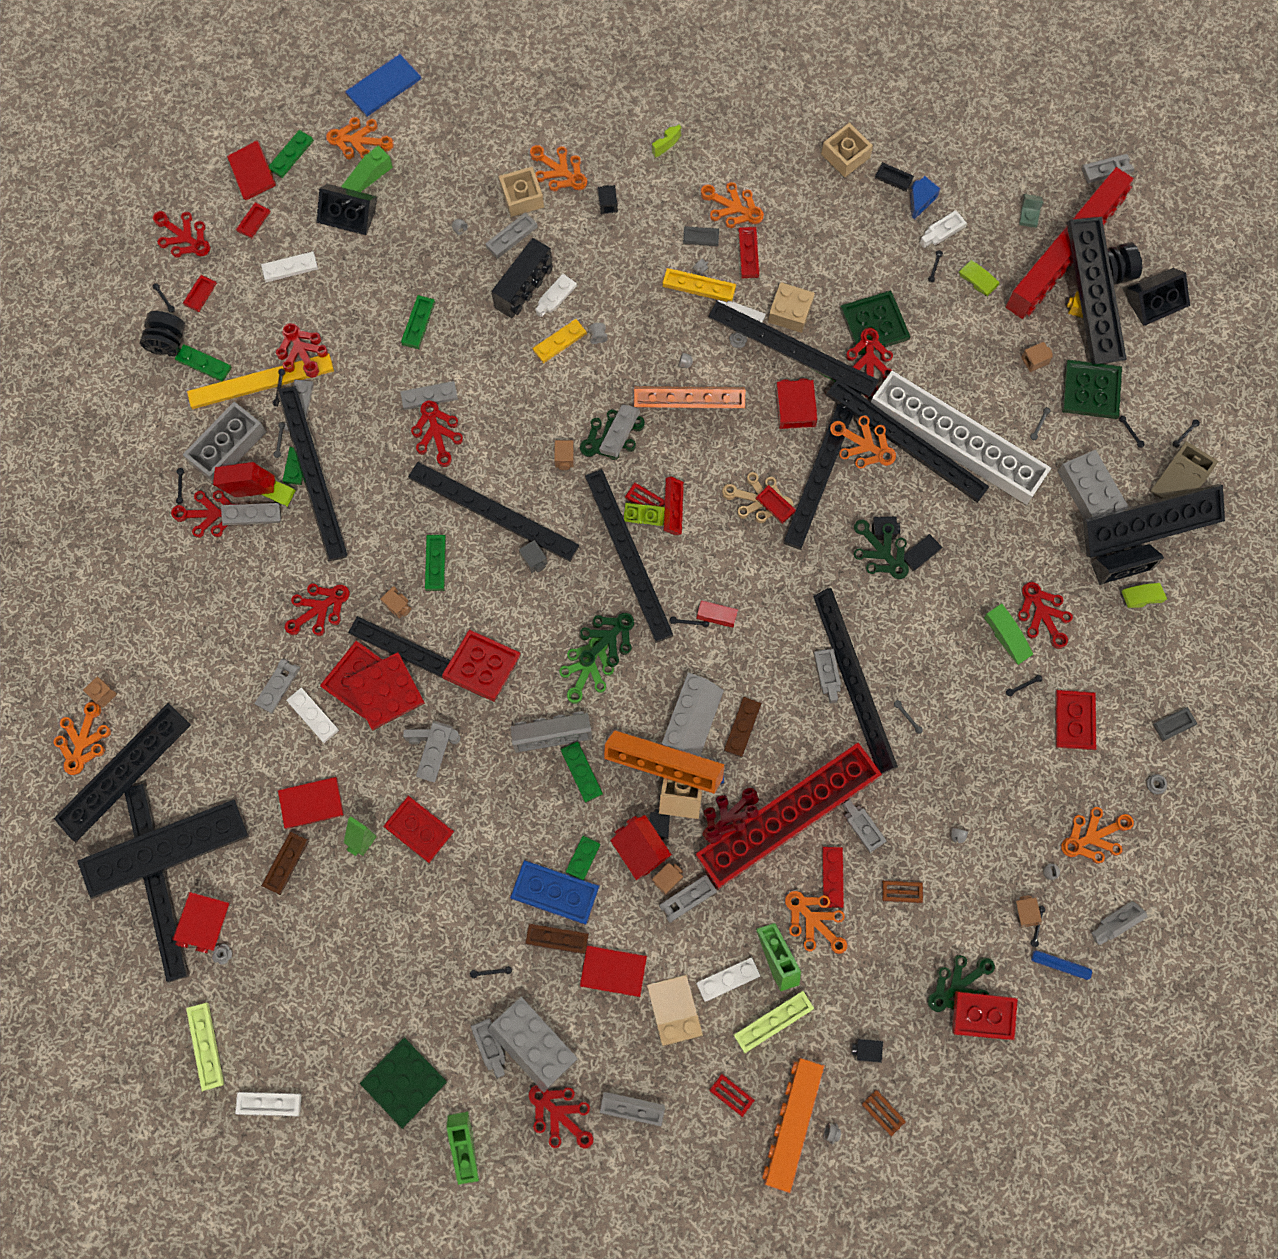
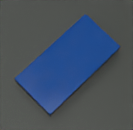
M399 54L345 92L364 115L368 117L420 81L421 76Z
M524 860L510 899L586 925L599 886Z

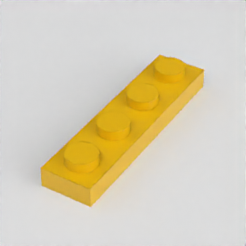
M667 268L662 287L720 301L732 302L736 284Z

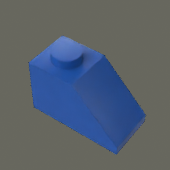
M926 176L920 181L916 180L911 187V212L914 220L938 198L941 189Z

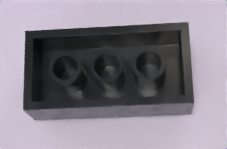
M535 238L530 240L491 291L495 309L511 319L515 314H520L524 302H528L531 299L534 289L541 286L543 277L546 274L549 275L553 269L550 247Z

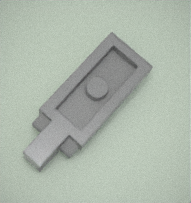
M834 649L815 651L814 658L823 694H828L829 704L837 703V692L841 691V682Z
M850 799L843 803L842 806L847 812L844 815L847 819L846 821L869 853L887 842L864 808L862 809L860 806L855 807Z
M1134 901L1130 902L1100 921L1101 925L1092 932L1094 941L1101 945L1107 942L1108 939L1116 938L1147 918V913Z
M489 1018L470 1026L485 1066L488 1071L493 1069L496 1079L505 1075L501 1065L506 1062L501 1045L488 1032L492 1024Z

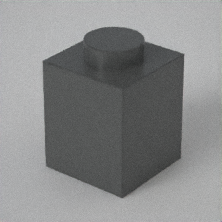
M535 540L519 549V554L531 573L535 571L540 572L545 569L546 564H548L547 558Z

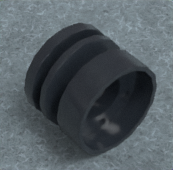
M1133 242L1108 248L1114 285L1120 284L1122 281L1129 282L1140 278L1142 274V259L1138 247Z
M148 312L144 324L145 329L142 332L139 343L141 347L156 355L166 354L171 357L178 355L181 344L180 338H182L185 328L184 321L167 312Z

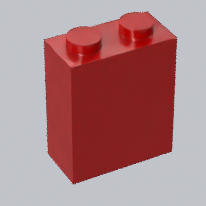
M803 378L798 381L785 379L777 382L776 400L779 429L816 427L818 419L814 380Z
M254 462L215 467L213 485L233 497L270 494L274 491L275 475Z
M646 815L639 818L634 816L626 822L627 826H622L614 832L616 835L610 840L636 880L651 873L672 855Z
M188 892L172 940L177 941L175 945L188 948V945L196 946L195 951L208 954L209 950L214 951L229 903Z

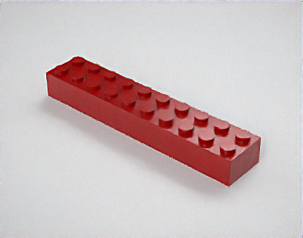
M1116 167L1072 220L1102 217L1103 226H1105L1107 219L1111 218L1117 211V207L1121 206L1127 199V195L1133 188L1131 183L1134 178ZM1067 226L1017 285L1009 298L1005 308L1022 320L1026 315L1029 317L1036 309L1035 306L1038 303H1042L1046 293L1051 291L1056 285L1058 278L1061 279L1066 273L1068 266L1071 267L1074 264Z
M858 742L760 809L758 816L747 818L745 820V829L725 833L720 841L711 843L696 853L695 858L716 889L719 890L877 781L882 774Z

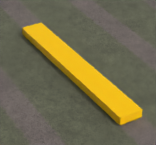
M329 353L323 358L319 356L310 358L319 367L317 376L334 372ZM302 360L294 362V371L290 373L285 372L281 385L293 383L295 380L310 378L306 376L303 370L304 363ZM279 366L189 390L187 394L190 407L196 409L277 387L279 379L278 370L284 368Z

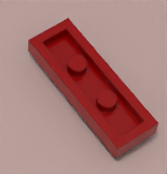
M739 227L741 278H759L757 228Z
M671 476L666 478L664 531L673 535H681L684 482Z
M822 847L823 895L828 896L830 899V905L826 908H844L843 847ZM823 898V905H827L828 900Z

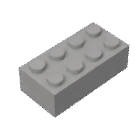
M233 402L183 453V456L190 465L213 483L215 467L236 464L266 433V430L261 422L236 402Z
M1096 450L1063 463L1057 471L1084 519L1129 508Z
M522 997L497 1018L488 1029V1032L543 1093L578 1059Z

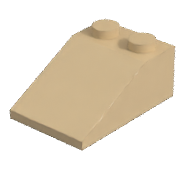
M687 975L647 985L662 1046L703 1036Z

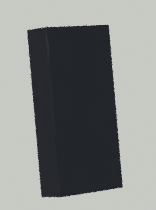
M882 162L875 175V179L907 192L914 176Z
M929 534L904 554V562L914 572L938 553L942 546Z

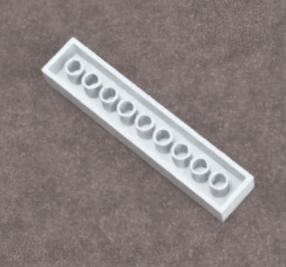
M894 371L890 372L871 400L872 404L937 450L1026 505L1051 470V467Z

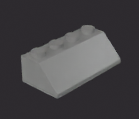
M688 673L662 745L700 757L724 690L703 677Z
M580 711L568 717L557 715L550 720L539 718L534 720L533 723H515V726H511L512 745L515 753L592 740L588 713L584 714L583 711Z

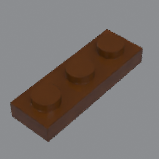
M743 697L724 752L743 757L762 703Z
M289 832L261 886L281 895L309 840Z
M529 924L525 944L585 955L589 934Z

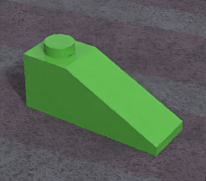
M378 145L363 157L341 187L362 192L393 168L390 156Z
M350 816L344 838V844L348 846L346 850L354 856H357L358 853L364 856L377 836Z
M773 923L758 928L757 934L772 976L780 991L800 985L801 970L776 924Z
M469 1112L448 1115L447 1133L458 1185L479 1181Z

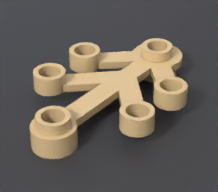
M754 472L748 474L747 482L752 485L757 494L738 490L733 484L725 485L722 490V495L727 500L737 497L754 502L747 507H739L738 516L742 519L747 518L749 514L763 507L756 500V497L764 489L758 482V475ZM753 476L756 480L751 481L749 478ZM768 477L765 481V487L768 486V481H772L774 485L771 487L782 496L776 486V479ZM727 489H732L733 492L728 493ZM782 496L791 506H794L793 501L789 497ZM745 510L747 513L743 515L740 511ZM758 511L756 521L764 523L773 515L769 511ZM759 515H764L765 518H764V519H759L758 516H759Z

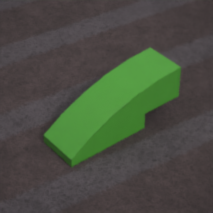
M1000 604L985 615L984 619L995 632L994 635L1017 665L1033 655L1022 631L1003 604Z

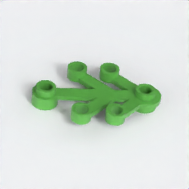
M591 638L588 645L578 649H570L567 653L568 659L576 661L584 650H591L602 638ZM607 644L595 656V661L597 656H599L603 664V673L610 676L614 673V667H611V672H605V668L608 667L606 663L608 657L605 652L608 648ZM571 652L577 654L575 658H571L569 655ZM595 661L589 667H584L578 662L560 668L559 673L563 678H568L572 673L582 670L575 687L567 692V699L570 703L578 704L582 701V689L590 672L595 682V690L598 693H603L606 690V683L602 681ZM567 669L569 670V673L567 675H563L562 670ZM603 684L604 688L602 690L597 689V685ZM574 693L579 695L578 699L573 700L571 698L572 694Z

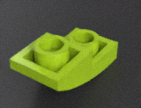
M680 124L669 127L664 131L663 139H658L652 143V153L655 158L668 151L681 137Z
M972 260L959 271L960 277L972 283L975 290L986 296L991 294L1000 285L995 277Z
M275 481L273 493L262 494V496L288 507L296 490Z
M625 503L624 521L663 526L665 507Z
M1161 583L1144 584L1121 591L1128 608L1144 607L1147 604L1163 603L1167 600Z

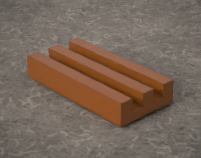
M882 881V901L923 903V883ZM887 885L919 887V891L887 889ZM887 894L919 895V898L887 897Z
M877 1090L861 1104L891 1137L906 1123ZM875 1096L899 1120L898 1124L873 1099ZM869 1102H871L873 1106L894 1127L892 1130L867 1105Z

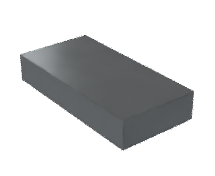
M684 226L683 244L718 246L719 228Z
M1186 707L1154 723L1153 726L1163 742L1197 725V722L1189 708Z

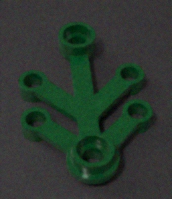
M611 409L607 412L608 420L603 435L597 440V432L602 427V421L599 418L591 420L589 437L580 444L582 455L592 457L598 454L609 457L611 460L619 458L620 453L618 457L602 454L599 450L615 417L611 418L609 415H617L616 410ZM638 416L636 420H639L641 423H634L631 431H641L645 426L644 419ZM598 422L599 425L594 426L593 423ZM628 439L622 448L632 452L636 448V443L634 440ZM629 443L634 445L631 448L627 447ZM591 445L592 448L586 449V446Z
M865 519L858 520L854 524L855 532L864 535L877 551L858 548L854 551V557L857 560L863 558L885 559L889 563V565H877L875 562H870L866 567L869 574L883 572L891 573L895 579L905 578L909 573V566L904 562L907 540L900 537L895 541V546L898 548L895 559L891 555L894 525L886 523L883 526V546L869 530V522ZM859 524H864L865 529L863 531L858 529ZM887 525L892 527L891 532L885 531ZM899 540H903L905 542V545L903 547H900L898 545ZM859 550L862 551L863 556L858 557L856 555V552ZM874 565L876 570L870 571L869 566ZM896 567H902L903 572L897 573Z
M621 613L617 618L602 617L601 615H596L593 618L592 625L595 628H600L602 625L615 626L612 630H594L587 627L581 629L579 637L582 640L602 638L591 650H584L580 654L579 663L582 666H591L595 661V656L609 644V657L606 663L609 667H615L619 663L616 636L620 632L622 644L619 647V651L622 655L630 653L632 646L630 644L629 631L634 627V619L628 613ZM599 619L601 624H597L595 620ZM622 620L627 621L628 625H623ZM586 631L588 636H584L582 632ZM623 646H626L628 651H624ZM583 657H587L589 662H585ZM610 658H613L616 663H611Z
M956 955L953 958L954 969L951 985L945 991V982L950 978L951 971L947 967H939L937 969L938 979L935 992H932L927 1000L929 1008L934 1012H942L946 1008L954 1009L955 1001L949 999L955 995V991L977 994L984 992L989 995L984 989L975 990L965 987L983 974L989 975L993 973L995 969L993 960L987 957L980 958L977 961V968L961 979L962 969L967 965V959L965 956ZM962 958V964L958 965V959ZM989 963L990 968L985 970V965ZM942 970H946V975L942 977ZM940 998L941 1004L936 1005V1000Z

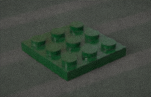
M891 290L840 306V311L855 346L861 341V333L867 328L877 331L879 335L878 341L884 347L910 340L911 336ZM870 335L866 336L868 340H872ZM866 346L858 352V355L866 353Z
M1067 360L1065 365L1062 412L1118 419L1120 414L1122 366L1093 365L1091 362Z
M404 1037L359 1084L403 1129L448 1081Z

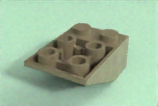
M1186 441L1177 451L1150 492L1163 499L1200 489L1219 461Z

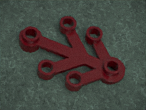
M753 788L745 789L742 799L729 811L727 796H718L716 803L720 809L721 819L715 824L714 818H716L717 814L713 807H708L703 811L707 820V827L702 833L704 839L709 843H716L721 840L724 833L745 829L746 823L744 819L754 818L759 814L755 805L759 801L757 791ZM744 806H747L744 812L738 813Z

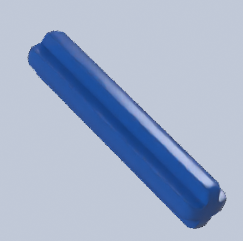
M1037 950L1032 953L1031 960L1033 962L1089 980L1092 976V969Z

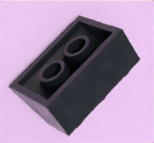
M326 184L319 188L316 223L367 235L376 211L377 196Z
M1171 268L1126 288L1128 302L1143 326L1191 306L1186 272Z
M1139 544L1132 546L1131 549L1126 551L1124 549L1117 550L1108 556L1107 554L1099 555L1091 565L1099 585L1151 571L1164 557L1152 545Z

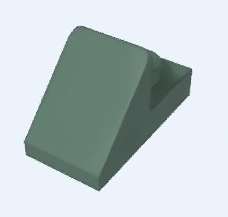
M1024 194L1019 225L1037 228L1040 209L1043 205L1042 197Z

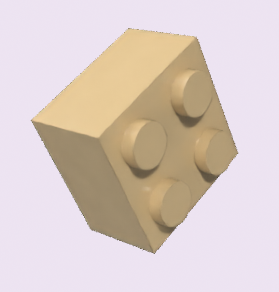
M848 123L823 142L821 155L845 178L871 157L873 145Z
M533 166L499 176L500 188L510 217L544 208L543 195Z
M780 282L769 313L768 323L802 333L815 293Z
M664 778L659 814L699 819L703 790Z

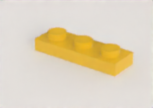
M575 319L533 347V352L544 364L585 336L587 331Z

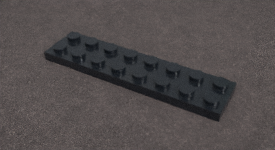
M1102 217L1069 220L1066 223L1091 363L1096 365L1125 361L1127 357Z
M1216 484L1084 519L1086 556L1091 558L1224 522L1223 485Z
M167 703L54 817V820L71 840L77 842L154 762L171 747L191 724L174 707Z
M231 800L79 859L77 862L89 897L93 899L249 836L235 800Z

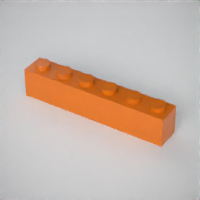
M634 386V407L745 408L746 390L745 387Z
M616 730L613 731L605 743L604 759L713 794H715L723 780L725 764Z
M798 1058V1062H793L791 1074H794L792 1083L788 1082L785 1094L788 1095L787 1102L782 1103L779 1113L782 1116L781 1124H776L773 1136L777 1137L775 1146H770L768 1158H771L769 1167H764L762 1179L765 1180L764 1184L788 1193L791 1192L824 1065Z

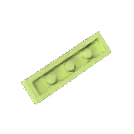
M802 991L733 1036L742 1051L746 1053L812 1011L814 1007L804 991Z
M209 1003L186 1008L201 1090L206 1091L224 1086Z

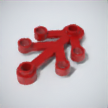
M158 211L153 215V221L158 227H165L177 235L176 237L169 238L160 237L157 241L160 248H167L169 245L182 243L191 245L181 248L179 246L172 247L171 254L173 257L179 258L182 254L190 253L203 257L210 252V244L204 239V231L206 229L204 222L197 221L194 224V228L197 231V240L192 237L191 221L193 218L189 212L181 214L183 230L171 223L165 212ZM198 225H203L202 228H197ZM175 250H180L179 253L174 254Z
M294 323L286 324L282 331L284 340L280 348L276 350L278 359L284 360L287 358L282 366L285 372L290 373L295 369L294 361L299 353L304 363L303 370L306 376L315 378L319 373V367L316 362L310 360L306 351L315 352L319 357L323 358L328 355L326 346H318L321 342L319 333L300 331V328ZM299 338L308 339L311 344L301 342ZM292 341L294 346L288 356L287 348Z
M867 328L861 333V341L853 349H849L845 357L849 361L855 360L858 352L866 346V354L853 367L860 370L866 364V374L874 377L875 366L881 372V378L885 380L887 377L884 372L887 371L890 374L892 370L887 368L876 357L874 348L881 354V360L886 363L892 360L893 353L878 341L879 335L875 329ZM870 335L872 340H868L866 336ZM849 352L854 354L853 358L849 356ZM884 354H888L889 359H886ZM876 386V388H875V390H874V392H873V394H872V396H871L870 398H873V396L875 395V393L878 391V389H879L878 386Z
M431 400L425 401L420 408L422 416L411 429L412 436L420 438L423 434L422 428L429 419L430 427L421 442L416 445L417 453L420 455L426 454L427 446L434 436L438 450L437 463L441 467H448L452 462L450 453L445 450L441 434L452 439V442L456 445L463 442V436L459 432L455 433L438 424L436 417L447 422L450 428L458 426V419L455 416H450L440 411L436 402ZM432 408L433 411L429 413L427 409ZM450 420H455V424H450ZM418 429L420 433L415 434L414 431ZM456 436L461 437L459 441L454 440ZM420 446L425 447L423 451L418 450ZM447 458L448 461L446 463L441 462V459Z
M220 490L213 493V499L216 502H221L223 505H241L232 504ZM197 491L194 494V499L198 503H202L208 510H186L183 506L178 505L171 510V515L177 522H183L187 518H206L199 526H195L192 529V534L196 538H201L204 535V531L222 515L221 509H218L207 499L203 491ZM217 494H222L220 499H216ZM198 495H203L202 499H197ZM183 512L184 514L182 517H178V513ZM221 521L219 525L211 528V534L214 537H220L223 534V530L229 525L222 526ZM197 529H201L200 534H195ZM215 529H220L218 534H214Z
M1035 582L1026 583L1022 588V595L1025 597L1022 610L1019 611L1017 617L1022 622L1027 621L1030 617L1029 609L1032 602L1034 603L1036 611L1031 626L1026 631L1027 636L1032 639L1038 636V628L1042 619L1052 636V646L1056 649L1064 648L1068 643V637L1066 634L1058 632L1050 616L1056 617L1067 624L1071 622L1073 615L1068 611L1063 612L1046 606L1041 601V599L1050 601L1053 606L1059 607L1064 602L1063 597L1041 591L1040 586ZM1028 589H1033L1035 594H1030ZM1054 598H1059L1060 603H1055ZM1025 613L1027 618H1022L1020 614ZM1063 615H1068L1070 619L1065 620L1063 618ZM1031 629L1035 630L1036 635H1031L1029 631ZM1060 639L1062 644H1057L1055 640Z
M314 583L308 585L307 591L311 596L324 595L329 597L321 601L302 598L298 594L292 596L291 602L295 607L306 606L313 608L296 620H288L285 623L286 632L289 635H297L303 624L318 615L317 622L312 627V631L316 636H322L325 633L324 624L327 610L332 604H334L333 613L328 616V620L332 625H338L341 622L340 612L342 603L349 599V589L344 585H336L332 589L318 587ZM313 587L317 588L315 592H310ZM338 591H343L341 596H337ZM297 598L301 599L299 603H295ZM334 616H337L338 619L335 622L331 621ZM291 624H295L293 629H289ZM318 627H321V632H315Z
M536 1085L529 1091V1100L535 1105L536 1122L533 1126L536 1133H543L546 1130V1123L543 1121L545 1107L550 1112L551 1137L549 1138V1145L552 1148H558L562 1143V1139L559 1136V1121L577 1138L579 1147L583 1149L591 1147L594 1141L593 1135L588 1131H582L565 1115L577 1113L587 1115L590 1112L589 1104L582 1102L579 1105L556 1106L549 1099L564 1098L570 1101L575 1096L574 1090L572 1088H565L564 1090L548 1091L547 1089L543 1093ZM571 1090L572 1097L566 1098L564 1095L565 1091ZM538 1091L543 1094L541 1100L535 1098V1094ZM583 1104L588 1107L586 1113L580 1111V1106ZM539 1122L544 1125L542 1131L536 1129V1125ZM582 1136H587L589 1138V1142L587 1144H583L581 1142ZM554 1137H557L559 1139V1144L557 1146H554L551 1143V1140Z

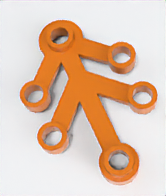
M352 117L349 121L350 124L340 130L332 129L326 135L328 143L337 145L346 159H352L354 151L351 147H347L344 142L351 143L360 154L361 159H363L364 154L370 152L361 144L379 145L384 151H390L394 147L393 140L389 136H383L381 139L363 137L371 131L377 130L378 125L374 119H369L366 126L356 133L346 135L353 129H359L361 126L359 118Z
M535 145L530 149L531 158L534 161H541L553 169L552 171H537L535 175L538 182L557 177L568 179L562 181L551 180L549 182V189L551 191H557L559 188L564 187L583 190L587 186V178L580 171L581 159L579 156L574 155L570 159V163L574 168L573 174L568 171L567 149L564 146L557 148V156L560 160L559 165L544 155L542 146ZM564 150L565 153L560 154L559 151ZM540 174L543 175L542 178H538L537 176Z
M730 182L726 186V191L730 193L732 201L716 194L715 188L712 185L707 184L702 187L701 197L704 200H713L728 207L712 210L710 213L711 220L718 221L720 217L738 212L743 215L726 219V226L728 228H734L737 224L744 222L758 224L763 220L764 213L759 207L755 206L751 190L746 189L742 192V199L747 202L748 208L741 204L737 193V185L734 182ZM733 186L735 189L730 190L729 187ZM748 193L750 196L745 197L744 194ZM717 213L719 216L714 217L713 214Z
M861 416L858 420L859 425L862 427L864 438L846 429L842 421L832 423L830 430L833 435H843L860 445L850 449H841L839 456L842 459H848L850 456L871 451L876 455L866 459L859 457L855 462L857 468L862 469L866 465L878 462L885 466L894 463L896 452L888 447L885 426L878 425L874 430L875 434L879 437L881 447L879 448L873 443L868 416ZM862 418L868 420L866 425L861 424ZM836 425H841L842 430L840 432L835 430ZM878 427H882L884 429V432L882 434L877 433ZM843 450L848 451L847 457L842 456ZM889 453L890 459H884L883 454ZM858 460H864V466H859Z
M88 702L84 707L86 716L79 735L74 728L72 719L64 717L60 720V726L67 731L75 749L72 754L67 746L68 741L63 736H57L54 739V745L60 748L66 760L63 767L65 772L70 775L79 774L83 770L85 763L105 753V748L102 745L94 744L90 752L82 755L85 748L102 738L109 737L111 734L109 727L101 725L96 733L88 737L93 719L101 713V706L95 702ZM94 706V710L89 712V708ZM69 721V725L65 727L64 723ZM107 729V732L102 735L101 731ZM63 739V743L58 745V741ZM100 747V752L95 753L96 748ZM72 762H76V766L74 768L70 767Z
M1094 807L1090 811L1091 819L1085 837L1079 839L1081 827L1085 825L1086 820L1082 815H1077L1072 821L1073 829L1070 837L1064 839L1061 844V850L1064 855L1068 857L1082 855L1092 859L1094 863L1100 864L1105 860V855L1100 851L1093 852L1083 846L1091 844L1110 851L1114 856L1120 855L1123 851L1120 844H1113L1100 838L1118 830L1127 831L1131 829L1134 825V820L1130 815L1123 814L1116 819L1115 823L1096 831L1099 819L1103 816V810L1099 807ZM1094 810H1098L1100 812L1099 817H1096L1093 814ZM1076 818L1082 819L1081 825L1076 823ZM1121 820H1125L1127 822L1126 827H1123L1121 825ZM1068 844L1074 845V851L1068 849ZM1113 846H1117L1119 848L1118 853H1115L1113 851ZM1096 854L1101 855V861L1095 859Z
M792 891L786 896V906L791 910L792 926L789 932L792 936L797 937L802 932V928L799 925L800 912L806 917L805 950L811 952L816 948L814 940L815 926L831 943V949L835 953L841 954L846 951L847 941L843 937H836L820 921L834 920L840 923L845 918L844 912L841 910H836L835 912H811L805 906L819 905L822 908H826L830 905L828 896L804 897L799 891ZM792 898H798L799 904L793 905ZM821 898H826L828 904L822 905L820 903ZM837 912L842 914L841 920L835 919ZM794 926L799 928L798 934L792 932ZM808 941L814 943L812 949L807 948L806 943ZM841 942L843 944V948L837 949L835 947V943Z

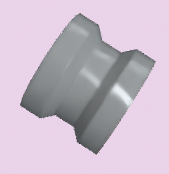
M594 323L588 327V333L591 334L590 343H604L608 340L605 333V324Z

